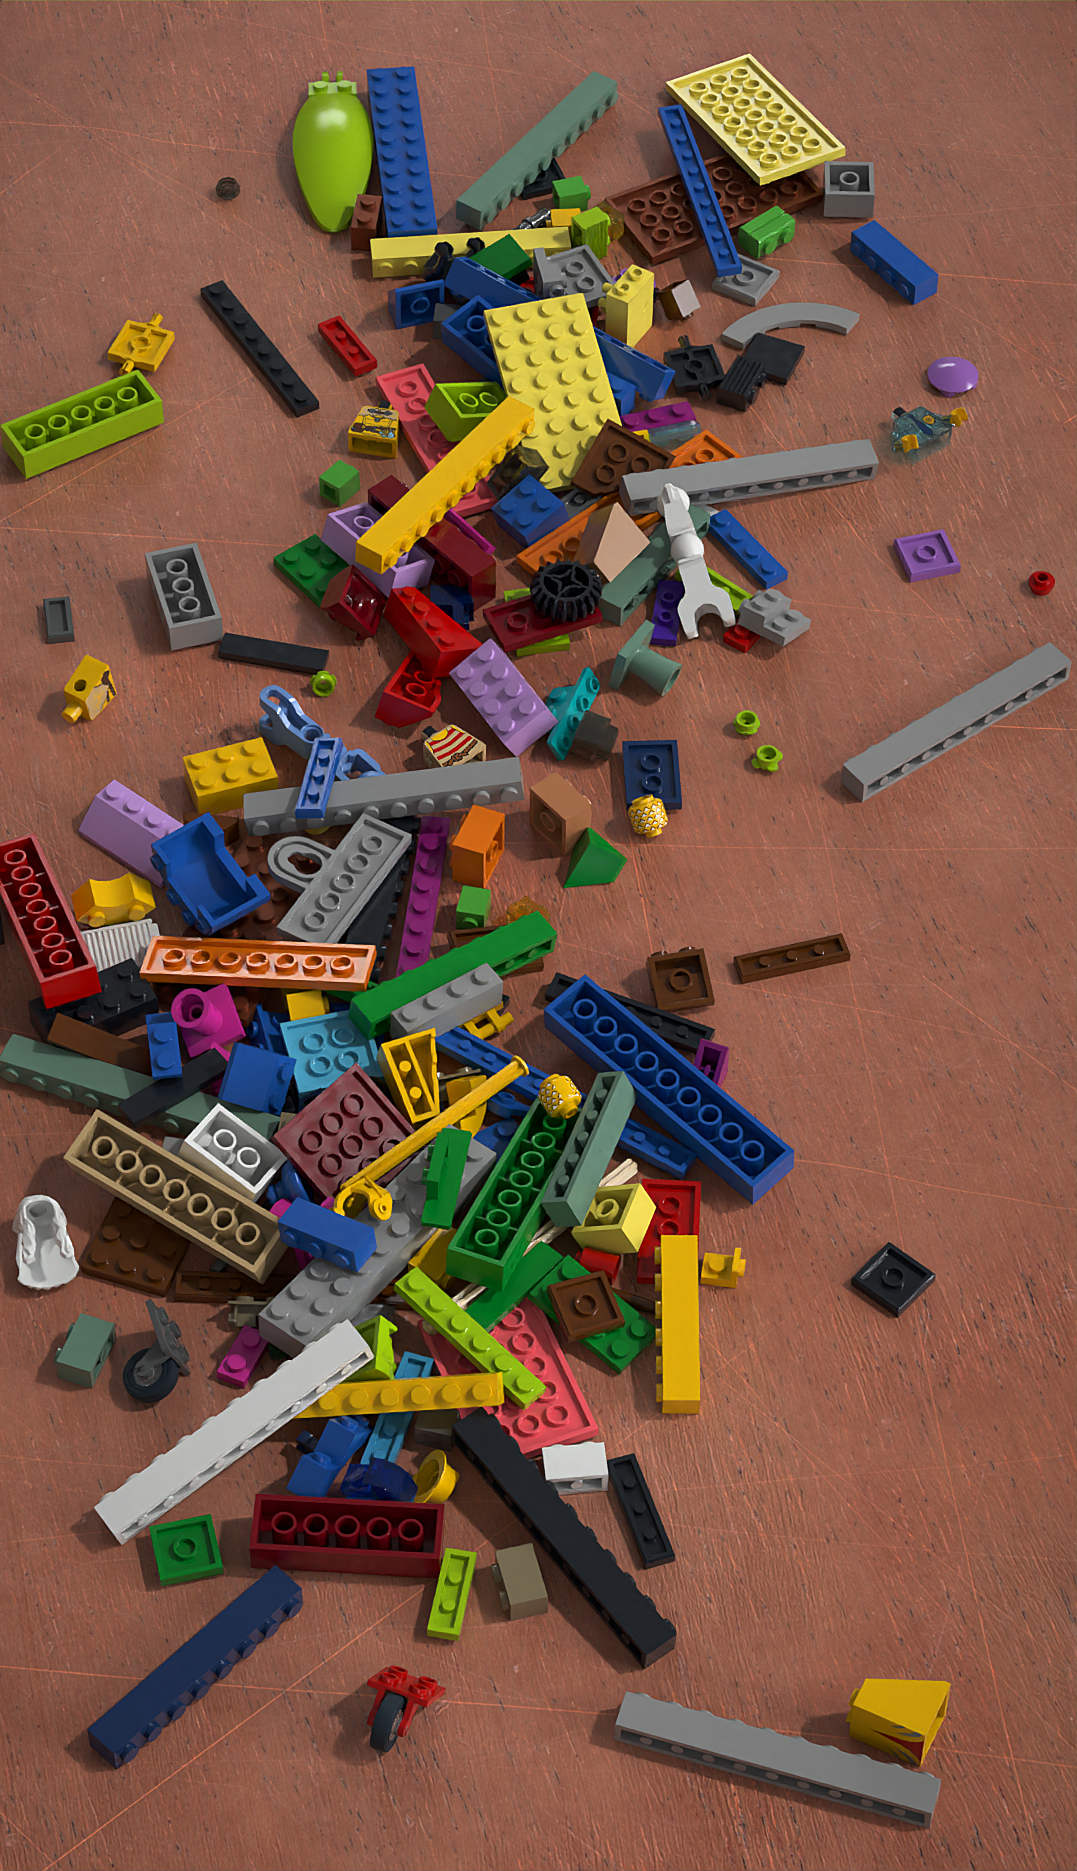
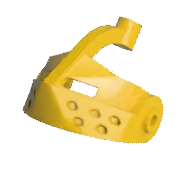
M363 1175L359 1181L338 1193L333 1207L329 1210L355 1219L368 1202L370 1214L379 1221H385L391 1216L392 1197L386 1189L378 1186Z

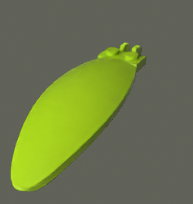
M327 71L322 72V81L309 83V98L302 106L294 126L293 160L302 195L314 221L324 231L341 232L351 225L357 194L365 195L369 183L374 154L373 130L368 113L357 98V82L343 80V71H337L336 82H329Z

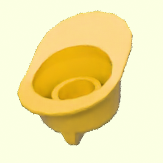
M435 1450L424 1459L417 1473L402 1491L398 1502L441 1504L448 1499L459 1479V1473L446 1463V1455L442 1450Z

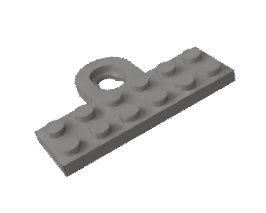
M363 813L335 850L300 836L287 837L276 842L268 853L269 873L278 883L301 893V896L277 926V935L293 942L336 944L411 844L412 835ZM297 854L305 856L320 864L321 869L317 873L305 875L298 872L294 865L289 863L288 858L291 855Z

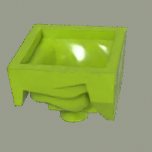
M381 1315L354 1326L370 1347L374 1358L342 1382L395 1379L394 1375L397 1371V1365L394 1363L392 1338L389 1335L396 1332L397 1327Z

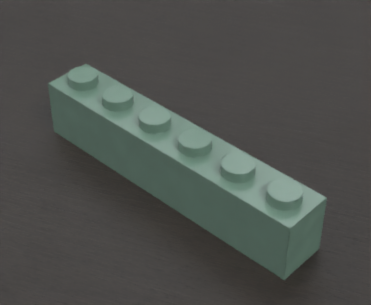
M690 504L688 513L692 519L697 537L702 540L709 533L710 514ZM666 520L656 526L653 534L648 538L650 543L610 583L601 587L602 597L600 598L598 608L603 618L621 626L658 587V580H665L678 566L671 556L670 549L672 544L667 531Z
M624 1071L597 1074L541 1201L542 1206L556 1227L582 1226L638 1096Z

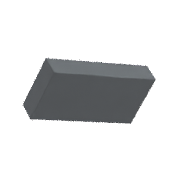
M70 596L43 599L48 644L74 642Z

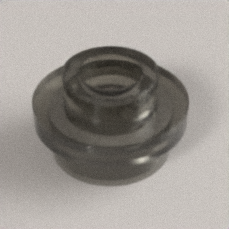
M231 177L220 179L215 188L217 196L226 200L233 199L240 193L239 184Z

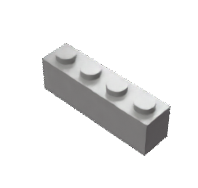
M485 963L391 1012L390 1034L396 1040L435 1028L436 1037L501 1004L503 981Z

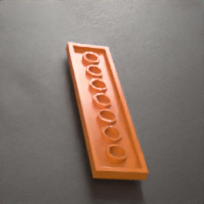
M152 936L139 974L140 979H146L147 982L207 985H221L224 983L225 985L240 987L366 992L377 952L376 945Z

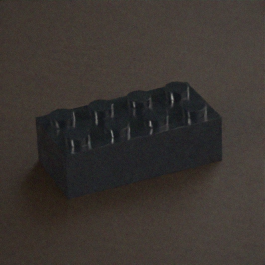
M130 958L97 972L102 991L100 993L49 1009L45 1008L40 996L29 1001L28 1007L31 1024L42 1042L64 1049L46 1041L57 1013L112 1035L120 1036L145 1025V1015L159 1013L158 997L147 980L140 979V969L133 958Z

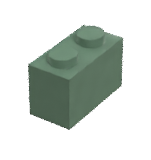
M80 1313L76 1323H72L69 1326L66 1336L67 1341L63 1348H58L54 1364L57 1365L58 1378L93 1388L116 1342L115 1324Z

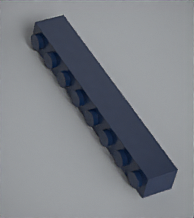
M276 1565L272 1567L89 1727L87 1731L90 1746L115 1769L124 1762L128 1763L133 1760L144 1744L148 1741H154L170 1721H176L184 1714L187 1706L195 1699L200 1700L203 1698L213 1683L218 1679H224L228 1676L233 1666L239 1660L248 1658L256 1649V1645L264 1638L272 1637L278 1630L279 1625L288 1617L292 1618L298 1614L303 1605L302 1588Z

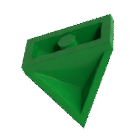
M587 827L573 850L563 888L615 882L628 859L592 828Z

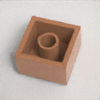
M554 772L530 787L529 824L564 856L569 855L573 852L586 828H591L592 804L585 795H581L573 788L569 780L563 779L557 772Z

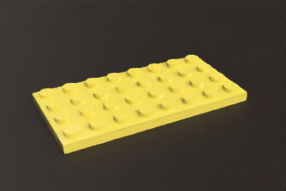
M751 54L666 82V90L680 105L682 104L683 108L760 186L783 177L791 176L797 172L811 169L814 166L823 164L824 161H833L845 156V146Z
M583 293L484 310L483 317L506 398L510 396L535 409V427L531 434L526 435L519 442L528 475L530 474L551 493L575 489L570 483L607 418L622 426Z

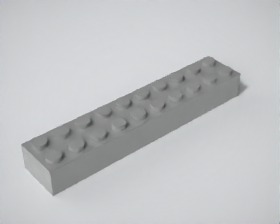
M449 1124V1125L446 1127V1128L457 1129L456 1127L452 1126L451 1124ZM436 1138L431 1142V1144H435ZM471 1138L453 1218L481 1191L496 1166V1153ZM429 1145L385 1188L392 1197V1212L389 1219L385 1221L377 1220L370 1214L369 1206L353 1219L374 1228L377 1249L359 1272L340 1268L335 1263L315 1257L258 1314L259 1336L292 1358H295L302 1353L306 1345L311 1342H317L324 1337L333 1325L343 1323L347 1319L351 1322L408 1265V1262L439 1229L421 1225V1217L426 1200V1186L421 1185L424 1167H430V1162L427 1161Z

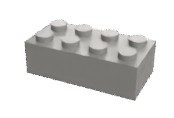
M197 543L145 553L147 578L171 651L223 640L222 617Z

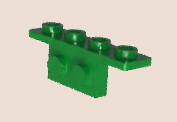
M443 1128L442 1133H437L435 1144H429L427 1161L430 1162V1167H424L421 1185L426 1186V1200L421 1217L422 1226L446 1230L451 1229L472 1138L470 1131Z

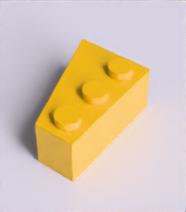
M435 1028L380 1045L376 1056L397 1110L415 1131L440 1114Z

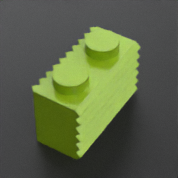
M596 206L571 217V249L587 244L598 260L607 257V246L610 245L608 227L611 225L609 216Z

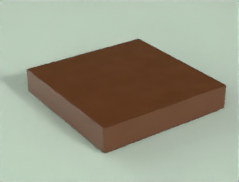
M604 1270L547 1286L546 1292L567 1343L624 1327L626 1322Z

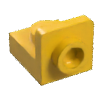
M735 1247L734 1256L705 1252L700 1284L736 1288L738 1277H744L746 1259H740L741 1248Z

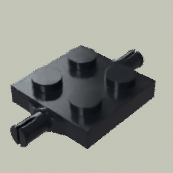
M682 335L678 338L681 348L675 351L664 352L663 354L665 366L676 371L672 378L676 394L698 391L702 401H709L712 398L709 389L719 387L725 376L713 344L692 346L688 336L684 335L683 338Z

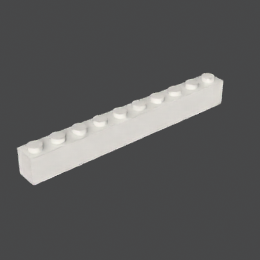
M348 1319L343 1323L333 1325L324 1337L317 1342H311L306 1345L302 1353L293 1360L283 1362L277 1368V1372L267 1379H261L256 1382L251 1391L246 1395L232 1400L223 1412L216 1417L212 1416L205 1420L201 1428L192 1435L182 1437L173 1449L166 1454L155 1457L151 1461L150 1466L140 1473L131 1475L127 1478L125 1484L115 1492L105 1494L94 1508L120 1544L123 1545L373 1359L374 1355L370 1347Z

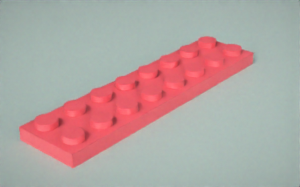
M423 363L377 376L376 385L385 401L392 405V410L399 412V426L426 473L430 472L461 442L448 441L424 408L435 386L433 379ZM487 475L485 478H481L475 484L472 491L466 493L455 507L451 508L459 516L465 517L491 509L502 498Z

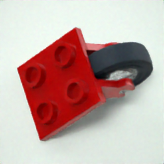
M395 1665L385 1667L369 1678L367 1686L378 1690L367 1719V1725L373 1726L370 1735V1746L381 1752H389L398 1736L403 1738L404 1735H407L418 1705L428 1707L444 1695L446 1688L437 1685L438 1682L435 1679L426 1676H420L419 1678L408 1674V1670Z

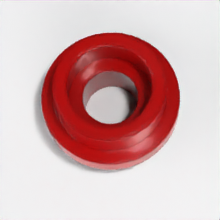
M1037 571L1030 575L1028 584L1034 594L1044 596L1049 594L1054 588L1055 578L1048 572Z

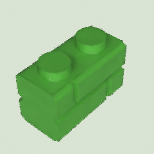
M776 205L739 228V246L745 251H749V254L756 259L764 254H771L776 247L783 243H789L793 239L795 220Z

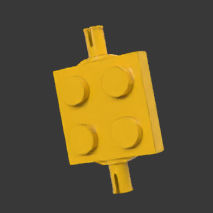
M154 313L148 323L126 321L107 352L108 360L123 364L119 370L121 376L130 373L134 367L152 372L157 370L175 340L173 331L159 327L163 320L161 314L158 313L157 315V313Z

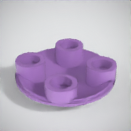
M943 357L930 365L928 379L934 387L940 390L942 396L952 397L955 393H962L976 388L978 371L966 359Z

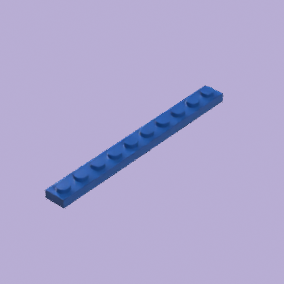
M681 104L658 108V117L717 277L742 274V264L683 106Z
M455 1027L435 1038L436 1050L474 1070L480 1069V1073L489 1078L510 1064L513 1057L459 1027ZM526 1063L529 1074L526 1077L519 1076L506 1087L535 1101L540 1090V1084L550 1075ZM580 1092L582 1097L578 1107L583 1108L588 1095ZM629 1117L616 1145L682 1180L697 1159V1153Z

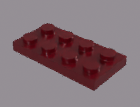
M531 594L483 609V618L504 653L602 623L603 619L599 608H595L593 614L586 615L585 620L577 617L575 623L571 619H566L564 623L560 618L553 621L551 615L543 617L542 611H536L535 604H532Z

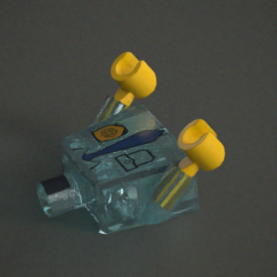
M920 406L908 413L902 407H897L891 413V419L893 420L892 432L890 434L892 450L895 453L902 452L906 459L914 465L949 446L952 427H959L962 425V421L968 420L965 408H956L949 415L943 416L930 412Z

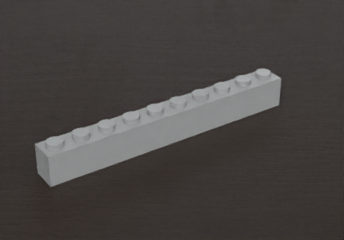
M870 439L852 440L845 443H830L824 446L804 447L802 449L779 451L771 454H756L744 458H730L724 461L705 462L690 466L682 465L676 468L656 469L643 473H630L622 476L619 494L626 513L629 516L659 512L656 504L657 498L664 485L668 483L685 491L691 505L699 506L871 480L875 478L879 462Z
M1051 642L1042 647L1035 648L1029 655L1015 660L1007 668L993 673L990 678L980 684L973 685L963 694L954 696L941 707L932 709L927 715L919 720L912 721L904 729L890 734L885 740L876 745H871L860 755L849 758L842 767L841 783L861 802L866 801L1067 681L1070 674L1071 660Z
M519 757L336 781L332 785L324 818L296 819L294 811L301 786L243 794L244 821L249 836H263L356 823L363 813L380 820L469 808L473 804L485 806L525 800L523 774Z
M626 1691L615 1723L614 1740L930 1829L942 1779L936 1778L928 1772L910 1771L903 1769L896 1763L885 1764L871 1760V1758L863 1754L853 1755L842 1752L831 1745H817L799 1736L789 1737L778 1734L770 1728H756L746 1725L738 1719H724L714 1716L706 1710L696 1711L688 1709L677 1702H663L640 1692L631 1693Z

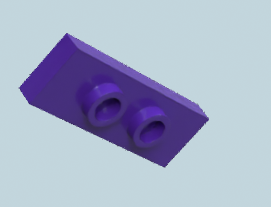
M658 580L652 623L655 627L649 644L676 647L680 622L678 605L684 596L685 590L683 582Z

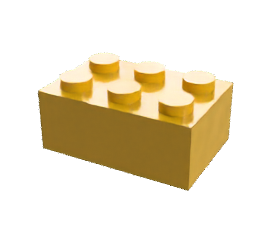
M262 737L182 757L184 779L197 813L205 814L209 812L211 815L242 808L244 807L243 794L278 789V776Z

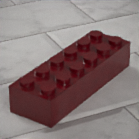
M390 475L368 489V504L381 515H384L410 489H408L404 482H400L393 475ZM442 518L441 521L436 522L429 528L424 537H420L415 542L435 559L430 578L471 613L496 598L495 559L491 554L484 552L478 547L474 540L467 538L461 533L456 525Z
M255 1494L249 1546L251 1568L271 1569L276 1565L280 1570L439 1578L445 1528V1504Z

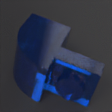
M430 585V601L465 630H469V622L474 621V601L470 593L456 585Z
M374 1457L371 1458L369 1464H349L340 1487L344 1497L372 1498L373 1500L413 1502L418 1490V1486L412 1477L402 1467L390 1461Z

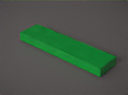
M541 1240L521 1258L502 1292L489 1288L465 1312L489 1333L529 1295L564 1257Z

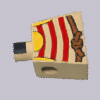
M449 725L440 732L434 727L428 726L421 733V739L425 741L423 743V760L429 769L486 761V745L455 725Z

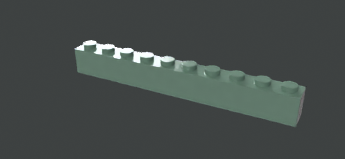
M593 71L456 200V219L478 230H481L487 223H491L501 210L506 209L508 204L521 194L523 187L533 183L541 173V170H546L549 167L553 158L560 157L564 150L570 144H574L577 138L583 132H586L597 119H600L610 106L615 105L618 100V82Z
M12 1034L0 1055V1076L12 1083L18 1082L30 1086L37 1091L50 1092L63 1099H72L84 1103L91 1108L97 1107L107 1110L117 1116H123L118 1111V1103L158 1081H153V1077L16 1034ZM197 1092L144 1124H151L164 1128L171 1133L189 1136L219 1103L275 1145L270 1138L278 1131L280 1117Z

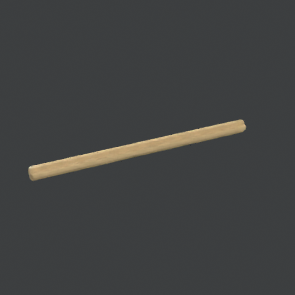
M630 1158L624 1160L602 1178L599 1187L622 1185L638 1172V1165ZM550 1219L537 1230L522 1258L541 1240L548 1244L568 1227H556ZM471 1282L451 1299L463 1310H466L489 1288ZM424 1319L422 1321V1328L429 1335H434L438 1332L427 1320Z

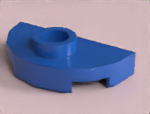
M497 1092L487 1099L486 1109L507 1119H510L511 1114L521 1116L523 1121L530 1106L515 1100V1097L510 1093Z

